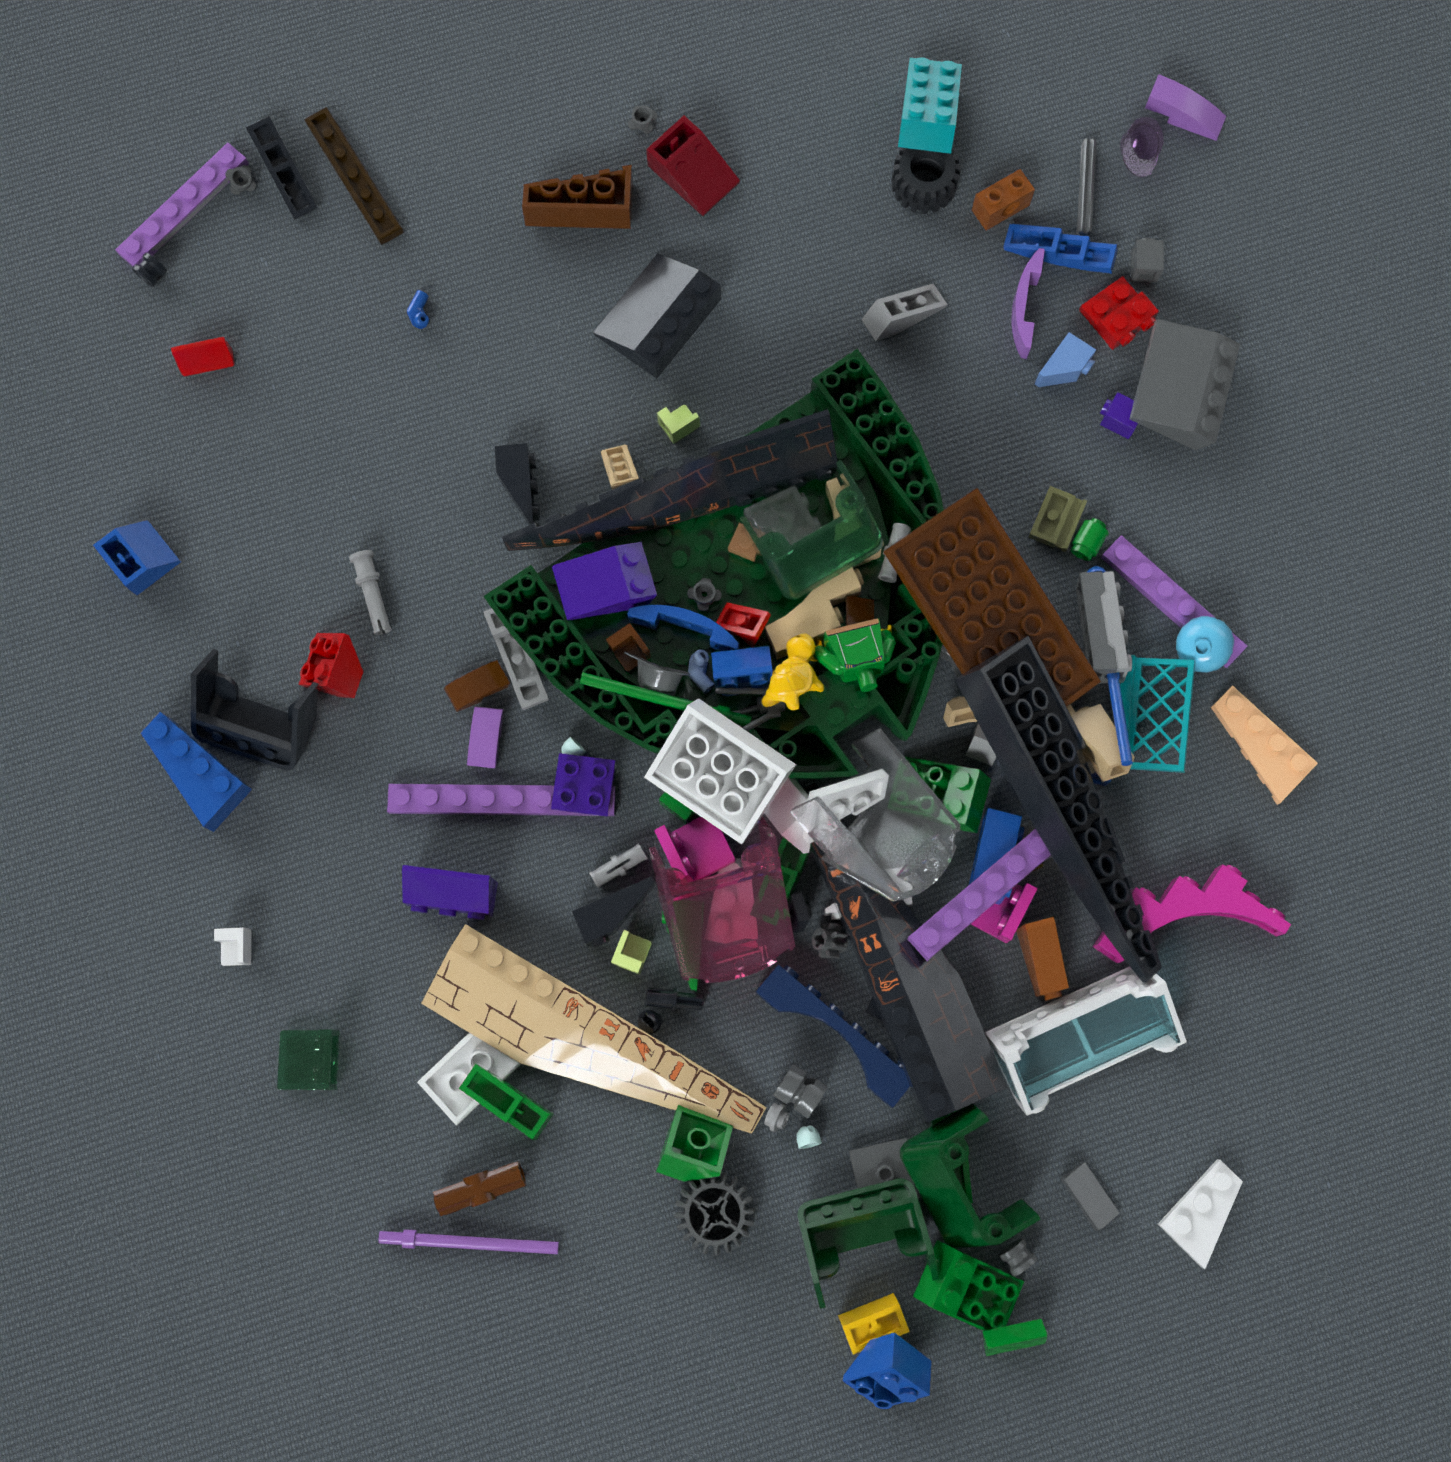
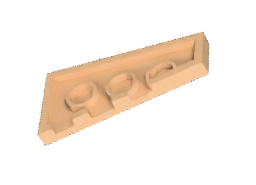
M1231 686L1211 707L1231 738L1234 737L1242 749L1241 752L1246 760L1249 759L1258 774L1256 775L1263 784H1266L1273 795L1271 797L1277 805L1318 764L1234 686Z

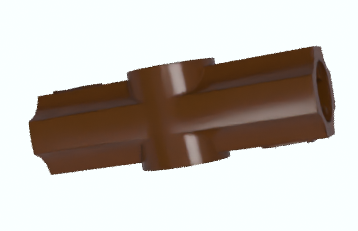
M519 1161L512 1162L492 1171L485 1170L468 1176L459 1183L433 1191L436 1209L440 1216L448 1215L468 1206L475 1207L495 1200L499 1195L527 1186L523 1168Z

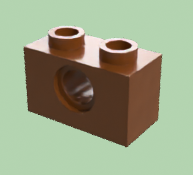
M1019 169L977 193L972 206V212L987 231L1030 206L1035 189L1022 170Z

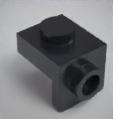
M802 893L790 896L778 925H773L776 936L805 930L812 917L809 902L804 901Z

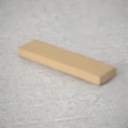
M627 445L601 451L612 490L639 479Z

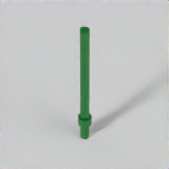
M582 672L580 684L683 711L688 704L693 702ZM722 705L717 707L710 706L737 725L745 726L751 722V716L730 711L729 707Z

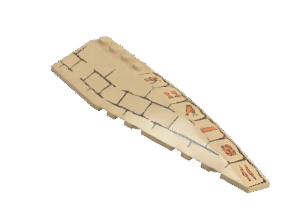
M466 924L450 947L421 1003L518 1063L552 1074L564 1076L668 1109L676 1110L677 1106L680 1105L733 1125L734 1129L751 1134L767 1108L661 1041Z

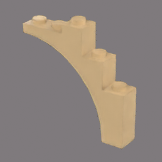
M837 477L826 482V494L833 512L835 529L834 545L828 565L818 584L801 604L786 616L765 626L766 636L777 660L788 655L786 645L790 638L806 633L814 639L816 644L817 640H824L825 631L840 628V624L844 621L838 607L833 608V606L845 602L846 596H859L861 594V585L864 584L859 569L853 570V568L881 556V547L884 546L879 531H873L870 523L861 526L862 522L857 510L852 511L848 504V501L851 500L849 492L845 485L840 486Z
M958 696L947 702L943 719L948 727L968 722H977L965 697ZM1071 705L1067 706L1072 719L1083 737L1086 748L1082 749L1086 762L1091 761L1094 771L1104 782L1129 773L1131 765H1121L1116 729L1102 705L1086 706L1077 712L1074 711Z

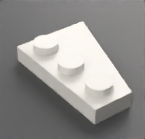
M883 769L810 791L802 838L810 844L817 840L816 834L826 828L832 831L840 826L839 821L851 813L858 815L884 799L889 775Z

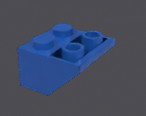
M148 520L115 528L93 545L122 583L135 595H139L181 563Z
M769 646L711 653L716 689L763 688L769 686L773 673ZM722 694V695H723V696H734V695H738V694Z
M896 1333L869 1340L843 1375L844 1383L880 1409H889L896 1404L915 1402L919 1398L930 1396L931 1360Z

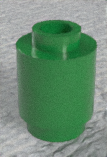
M1095 518L1084 520L1071 543L1073 546L1071 553L1084 561H1090L1092 557H1096L1109 534L1106 524Z

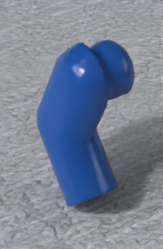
M417 290L407 308V315L412 325L418 329L425 328L429 323V317L423 309L429 296L421 290Z

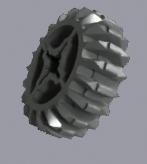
M724 1172L722 1173L721 1181H716V1177L710 1178L711 1181L706 1182V1179H699L701 1183L699 1186L693 1180L689 1181L688 1184L693 1191L690 1193L682 1189L680 1192L682 1196L687 1198L686 1202L682 1200L676 1201V1206L684 1208V1212H676L674 1216L677 1219L684 1218L685 1221L677 1225V1230L680 1231L687 1228L689 1232L682 1239L687 1241L693 1236L695 1241L691 1248L694 1250L700 1242L703 1243V1254L708 1253L709 1246H714V1254L718 1256L720 1254V1245H724L725 1251L730 1253L732 1250L729 1242L733 1240L735 1245L740 1247L742 1242L737 1236L741 1234L746 1238L749 1237L750 1233L743 1228L744 1225L754 1226V1221L747 1219L746 1215L755 1214V1208H746L745 1204L753 1201L752 1196L742 1198L741 1195L746 1192L747 1187L743 1185L737 1191L734 1187L738 1183V1178L734 1177L730 1184L725 1183L727 1173ZM709 1188L724 1189L720 1197L714 1202L706 1201L697 1196L700 1192ZM731 1195L735 1197L740 1208L738 1223L725 1210ZM721 1200H724L721 1205L720 1214L725 1220L721 1218L718 1221L716 1218V1221H711L707 1227L706 1224L710 1216L707 1208L712 1206L714 1209V1205H719ZM691 1204L697 1206L704 1214L705 1220L699 1231L696 1230L691 1221ZM715 1225H723L732 1230L730 1234L721 1238L706 1237Z

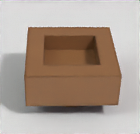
M739 523L728 546V551L754 562L765 539V533Z

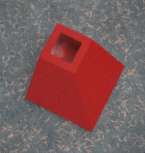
M317 633L310 643V653L307 662L301 669V679L298 685L309 688L313 682L319 683L318 691L337 697L355 698L363 670L350 636L345 633Z

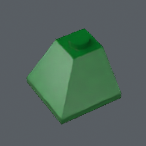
M678 1105L656 1172L684 1182L719 1177L733 1125Z

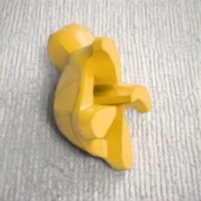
M803 633L788 640L786 645L788 659L784 660L773 671L769 688L762 698L764 707H771L782 701L786 703L788 709L797 710L799 709L798 698L800 695L808 691H824L823 683L818 679L812 666L808 663L815 654L814 639L810 635Z

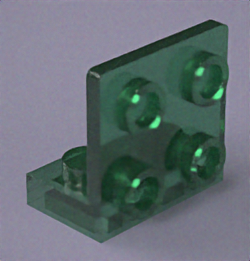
M332 1029L282 1030L280 1032L277 1088L279 1090H337L340 1031Z

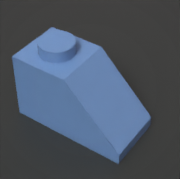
M1069 332L1038 374L1035 385L1044 387L1076 382L1082 373L1087 375L1095 364L1092 358L1096 349Z

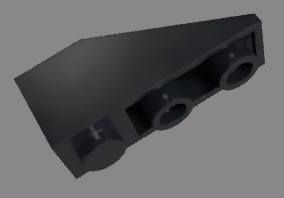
M527 443L495 446L496 473L501 484L527 524L536 523V521L540 520L539 504H534V495H538L537 478H532V469H536L535 452L530 453Z

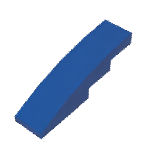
M1019 224L1009 225L1003 247L1006 251L1031 258L1039 248L1045 249L1043 262L1112 274L1118 252L1117 244L1090 242L1089 236L1063 234L1062 228Z

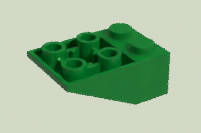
M902 756L887 810L947 828L977 833L991 779L980 769Z
M937 1240L933 1251L939 1279L932 1280L927 1263L913 1297L935 1310L983 1331L1006 1326L1025 1281Z

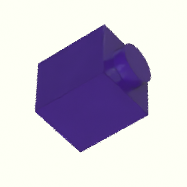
M1118 392L1113 401L1107 399L1100 412L1104 416L1100 425L1129 439L1138 423L1129 419L1134 400Z

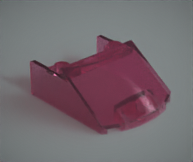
M763 816L758 821L761 842L752 844L743 851L741 856L742 868L687 883V879L680 869H665L656 847L649 848L658 887L657 893L683 980L689 981V978L704 979L705 983L739 979L771 966L777 962L776 957L788 948L791 951L795 947L776 837Z

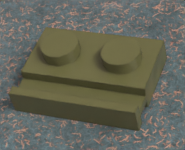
M1050 486L1028 537L1066 552L1087 500L1083 499L1082 501L1075 498L1076 496Z

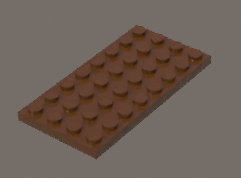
M978 488L972 490L883 551L962 675L1017 641L1029 636L1066 707L1101 682Z

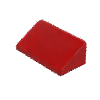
M225 337L171 348L173 357L183 376L233 367L235 364L232 348Z

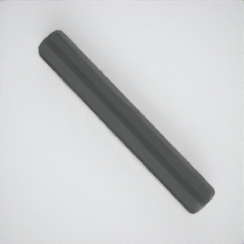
M1088 138L1084 139L1081 145L1076 234L1090 237L1093 222L1097 142L1095 139Z

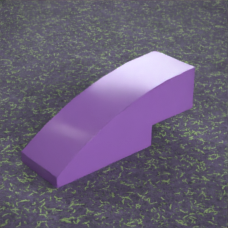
M1158 75L1145 106L1146 109L1168 116L1167 123L1215 141L1226 118L1207 99L1190 88L1162 75Z

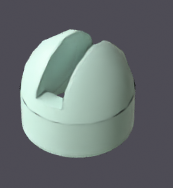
M571 736L562 746V754L583 756L586 753V750Z
M802 1126L797 1132L799 1149L811 1148L822 1143L818 1130L813 1126Z

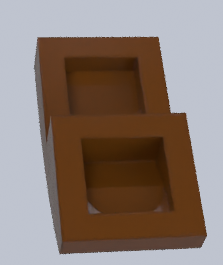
M495 660L446 685L444 690L456 712H459L482 702L486 696L508 688L510 682L499 662Z

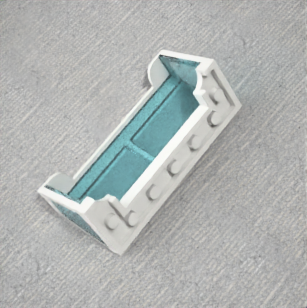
M1127 967L985 1032L1017 1104L1026 1115L1043 1111L1049 1103V1094L1153 1047L1158 1051L1167 1053L1174 1051L1178 1046L1187 1042L1166 982L1155 974L1148 982L1143 983L1131 967Z

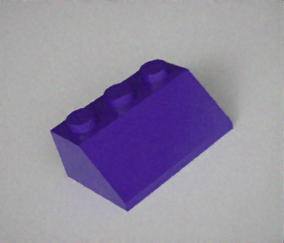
M403 865V903L411 906L410 911L428 913V909L439 910V915L456 917L457 912L468 913L467 918L474 920H484L485 916L493 917L498 882L491 876Z

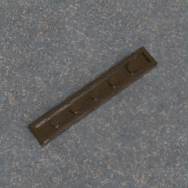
M326 107L305 118L306 125L379 243L383 245L403 234L404 231L328 108Z

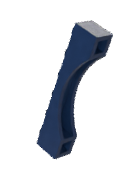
M777 965L757 989L756 994L777 1012H793L810 1016L824 1022L837 1031L858 1057L865 1074L867 1088L890 1108H893L910 1087L900 1061L895 1063L887 1057L890 1051L878 1041L874 1044L865 1038L867 1032L857 1023L853 1022L849 1025L842 1019L844 1013L833 1003H830L829 1006L819 999L822 994L812 985L808 984L804 987L797 981L799 975L788 965L784 968Z

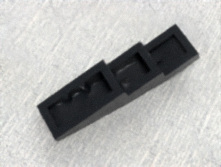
M270 116L247 126L246 129L294 220L318 209Z

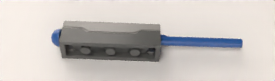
M1094 566L1088 569L1087 572L1080 573L1076 584L1085 656L1100 679V683H1108L1121 765L1129 766L1133 764L1120 683L1124 682L1127 672L1132 669V658L1130 654L1126 653L1128 633L1127 630L1122 628L1124 608L1119 606L1118 603L1120 584L1115 582L1113 571L1106 572L1102 567Z

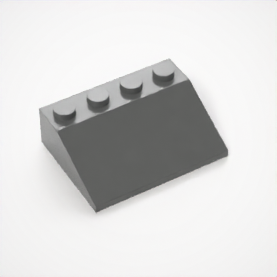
M1159 319L1155 320L1129 419L1193 450H1199L1216 443L1240 343L1217 332Z

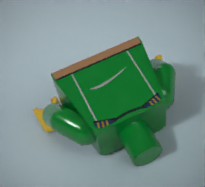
M879 618L827 630L824 633V647L820 639L817 640L815 654L810 661H818L834 675H839L843 682L847 683L858 680L862 692L874 690L878 686L875 675L883 673L884 664L890 661L895 647L892 625H888L887 629H881Z

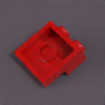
M1123 276L1082 304L1079 309L1112 350L1120 344L1123 347L1129 344L1140 330L1144 332L1149 330L1154 325L1155 318L1159 312L1142 291L1138 294Z

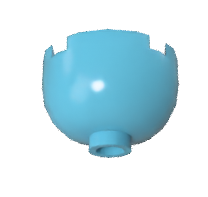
M1200 616L1191 619L1181 628L1177 636L1176 650L1179 659L1195 660L1196 672L1208 673L1220 669L1228 662L1233 653L1234 637L1231 629L1225 622L1214 617Z

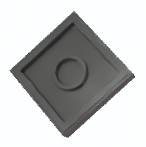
M906 1137L848 1150L857 1189L899 1178L909 1180L913 1184L900 1159V1149L907 1141ZM916 1190L917 1197H918V1198H921L920 1195H919V1193H918L917 1190Z

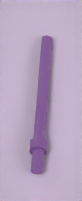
M406 1229L403 1232L380 1231L379 1233L380 1244L402 1245V1248L415 1249L416 1246L543 1254H558L559 1242L420 1234L417 1233V1230Z

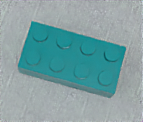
M923 57L909 59L898 147L951 154L957 120L962 64L952 61H933Z

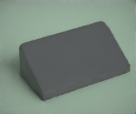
M1085 1162L1060 1178L1094 1230L1100 1231L1120 1214Z

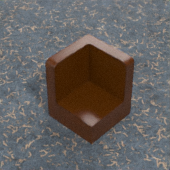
M630 623L606 639L608 647L628 673L638 667V660L626 655L624 652L631 653L645 660L651 658L650 650Z

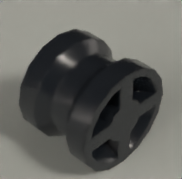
M147 252L143 254L140 264H135L132 267L133 272L152 287L157 284V278L167 272V269Z

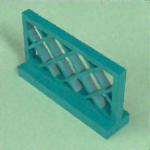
M1131 655L1132 669L1127 672L1124 682L1120 685L1130 748L1134 755L1136 750L1145 745L1153 756L1144 763L1133 762L1130 769L1185 773L1195 660L1137 658L1135 655ZM1143 666H1156L1161 672L1149 683L1142 677ZM1176 667H1188L1187 677L1179 684H1176L1168 675ZM1166 677L1174 688L1161 698L1152 687ZM1141 681H1142V682L1144 683V685H1145V687H1143L1142 689H1141ZM1186 685V691L1184 692L1181 688ZM1150 690L1158 701L1145 711L1139 704L1140 697ZM1176 692H1179L1185 698L1184 705L1174 712L1165 701ZM1163 704L1172 715L1158 725L1150 714ZM1140 709L1142 711V714L1138 717V711ZM1182 713H1183V721L1179 718V715L1182 714ZM1147 717L1156 728L1142 738L1137 732V724ZM1176 719L1182 725V732L1174 739H1171L1163 731V728ZM1160 732L1169 743L1156 753L1148 745L1147 741ZM1136 736H1137L1140 741L1135 744V740H1136ZM1181 740L1179 748L1176 743ZM1173 746L1179 753L1178 765L1165 764L1160 756ZM1157 759L1161 764H1156L1153 762Z

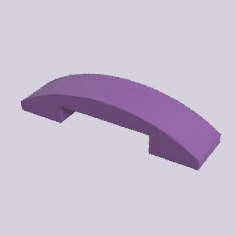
M1039 248L1027 263L1020 278L1012 306V333L1017 351L1022 359H1027L1032 344L1034 323L1024 321L1028 287L1029 285L1037 286L1041 276L1045 251L1042 248Z

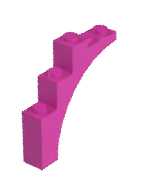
M1231 865L1216 867L1201 890L1198 889L1199 884L1187 876L1174 878L1158 902L1155 900L1156 896L1145 888L1141 887L1138 889L1136 887L1131 890L1135 905L1140 904L1144 914L1142 916L1144 930H1149L1150 933L1175 920L1207 915L1239 919L1254 924L1276 937L1286 934L1291 926L1289 922L1284 920L1285 915L1274 908L1268 909L1259 903L1261 900L1258 896L1249 891H1242L1248 881L1241 877L1242 873L1237 868ZM1102 932L1092 947L1115 963L1124 961L1114 945Z

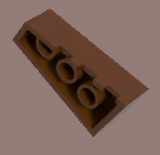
M632 164L622 166V170L612 172L609 169L599 170V174L583 177L582 173L572 175L571 179L563 181L555 178L524 184L522 210L525 226L631 229Z

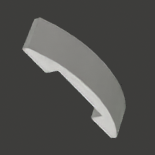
M493 609L484 611L483 613L522 710L548 701L549 698L534 661L512 637Z

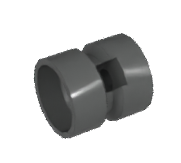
M793 1063L773 1096L785 1104L793 1103L794 1110L808 1119L828 1086L815 1077L808 1079L807 1072Z

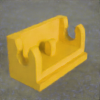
M894 1293L838 1315L853 1355L861 1352L871 1339L891 1333L901 1336L910 1332Z

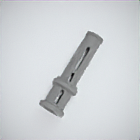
M359 551L350 555L349 560L351 563H354L357 574L355 581L359 587H362L374 635H383L382 629L385 630V633H389L392 629L389 625L378 586L380 574L376 572L372 560L374 557L373 551Z

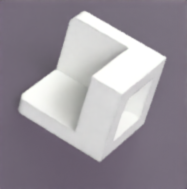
M246 928L214 929V941L221 942V965H251V930Z

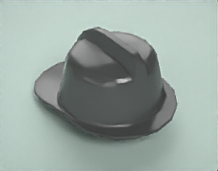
M624 652L626 655L638 660V682L641 688L675 696L682 676L691 674L682 670L659 666L641 657Z

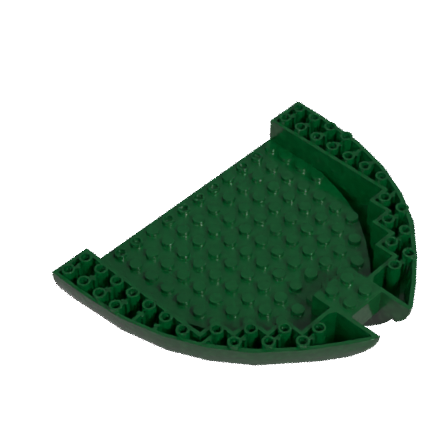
M856 349L813 377L810 393L747 434L750 435L828 409L838 462L837 473H834L831 478L823 481H818V479L809 481L799 489H784L774 497L764 498L763 496L754 499L752 503L743 507L735 505L701 517L645 532L582 543L538 573L532 565L528 566L483 597L512 637L556 688L604 727L646 750L658 754L684 711L580 684L582 672L640 687L638 667L629 673L626 672L608 647L606 641L607 638L629 623L650 650L651 658L648 661L659 666L688 672L691 655L696 650H705L709 655L706 675L713 683L711 653L722 651L710 648L711 636L660 620L657 629L653 630L631 623L627 615L629 610L567 621L552 569L553 565L613 546L642 542L657 592V596L649 605L680 607L699 613L716 622L728 602L769 612L771 616L765 625L767 626L786 616L801 604L818 584L828 565L834 545L835 529L833 512L826 494V482L837 477L840 486L845 485L849 492L851 500L848 501V504L852 511L857 510L862 522L861 526L870 523L873 531L878 530L883 539L884 546L881 547V556L855 567L853 570L858 568L864 584L861 585V594L857 597L874 600V619L879 618L881 629H887L888 625H892L895 647L891 659L887 664H884L883 673L875 675L878 686L868 692L860 690L858 680L847 683L843 682L839 675H834L818 661H809L808 663L812 666L818 679L823 683L824 691H808L800 695L798 698L799 709L797 710L788 709L785 703V711L780 712L781 717L770 719L748 732L796 764L788 779L849 778L859 773L835 740L873 715L887 726L895 736L902 741H907L917 723L940 657L942 642L898 574L895 583L882 581L878 576L885 557L883 554L884 547L889 544L893 524H905L911 528L910 532H912L944 510L941 492L912 425L906 420L881 379L860 351ZM739 523L765 533V539L754 562L728 551V546ZM702 578H709L715 590L721 592L720 601H714L709 605L707 611H700L697 607L698 604L693 599H689L687 595L689 588H694ZM703 592L702 596L706 597L707 593ZM845 602L833 606V608L838 607L844 621L840 625L844 627ZM764 627L754 648L769 646L772 670L774 671L779 664L788 659V655L777 660ZM733 636L739 643V649L752 648L741 637ZM688 675L682 676L675 693L676 697L695 701L699 698L710 706L717 707L722 705L729 707L730 711L733 712L757 705V697H761V694L723 696L715 692V686L708 693L704 694ZM759 711L746 715L751 716L752 722L766 715V713L760 714Z

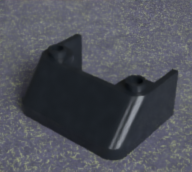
M212 649L191 673V732L202 743L279 769L291 770L301 758L317 717L319 683L313 682L299 700L292 702L287 713L239 697V688L234 679L218 672V650Z

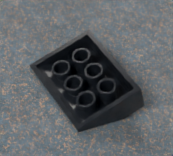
M657 253L594 330L593 334L657 379L721 300V284L694 267Z

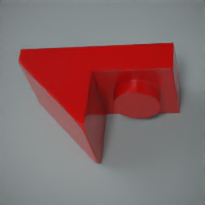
M727 602L716 623L731 635L741 637L750 647L754 648L771 614L767 611Z

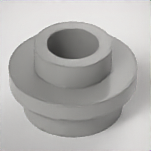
M773 1103L765 1118V1125L770 1127V1131L775 1133L779 1128L782 1130L785 1128L790 1117V1113L787 1112V1105L783 1103L780 1105Z

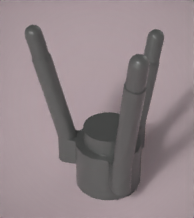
M769 686L763 688H717L715 690L717 694H761V697H757V705L734 711L745 715L759 711L760 714L766 713V715L743 726L742 728L747 732L770 719L781 717L780 712L785 711V702L782 701L771 707L763 706L762 698Z

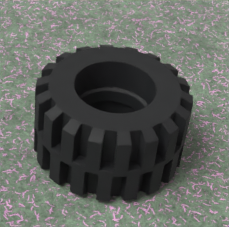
M910 148L900 149L899 155L895 158L891 187L892 192H895L896 200H902L901 205L905 209L909 206L911 207V212L914 213L917 210H922V214H928V210H932L935 213L939 211L940 206L944 209L948 202L952 201L961 171V165L958 164V155H953L954 149L952 148L951 154ZM919 170H928L936 174L939 179L932 182H924L917 179L913 173Z

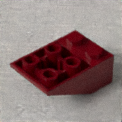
M685 115L646 149L648 167L702 216L740 183L739 178L705 134Z

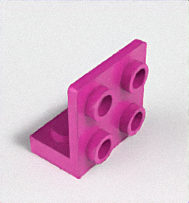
M699 817L673 832L665 825L654 830L677 880L686 888L736 861L722 830L703 817Z
M1028 883L1023 887L1017 884L1012 888L1009 898L1005 897L1000 905H992L971 925L1004 943H1008L1012 940L1038 888Z

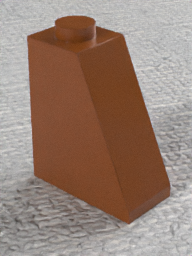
M1054 917L1021 926L1016 932L1035 996L1044 995L1045 1001L1061 997V990L1067 989L1069 986Z

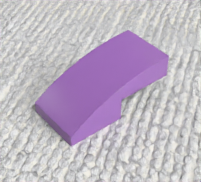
M474 707L467 765L487 768L497 767L503 709Z

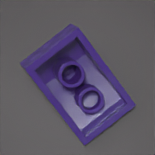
M642 542L613 546L553 565L552 567L567 621L627 611L629 608L649 605L657 596Z

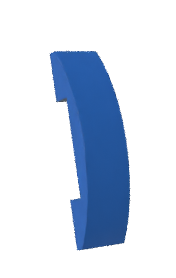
M645 605L629 608L627 613L629 622L656 630L661 620L711 636L710 648L719 651L739 649V643L723 627L711 619L687 609L667 605Z

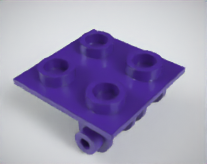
M559 753L551 810L608 817L612 782L615 780V760Z

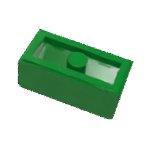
M1042 1319L982 1331L986 1356L1045 1344L1047 1340V1332Z

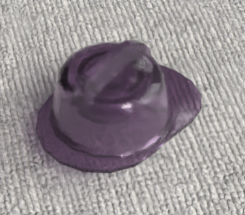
M1141 117L1135 120L1130 129L1123 134L1120 141V151L1126 168L1133 175L1146 177L1151 174L1163 146V132L1156 120L1150 117Z

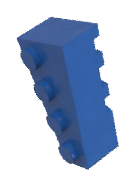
M159 712L141 732L203 827L214 832L252 790L184 729L162 712Z

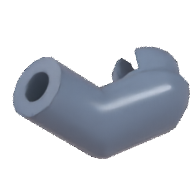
M699 649L690 657L688 673L691 674L688 676L706 694L712 690L715 684L706 675L709 655L705 650Z

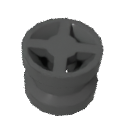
M1023 1238L1014 1241L999 1254L1000 1258L1010 1265V1272L1013 1276H1017L1027 1270L1038 1259L1034 1253L1028 1251L1026 1248L1027 1243Z

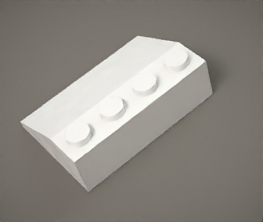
M698 698L687 705L644 778L740 844H743L788 779L796 764Z

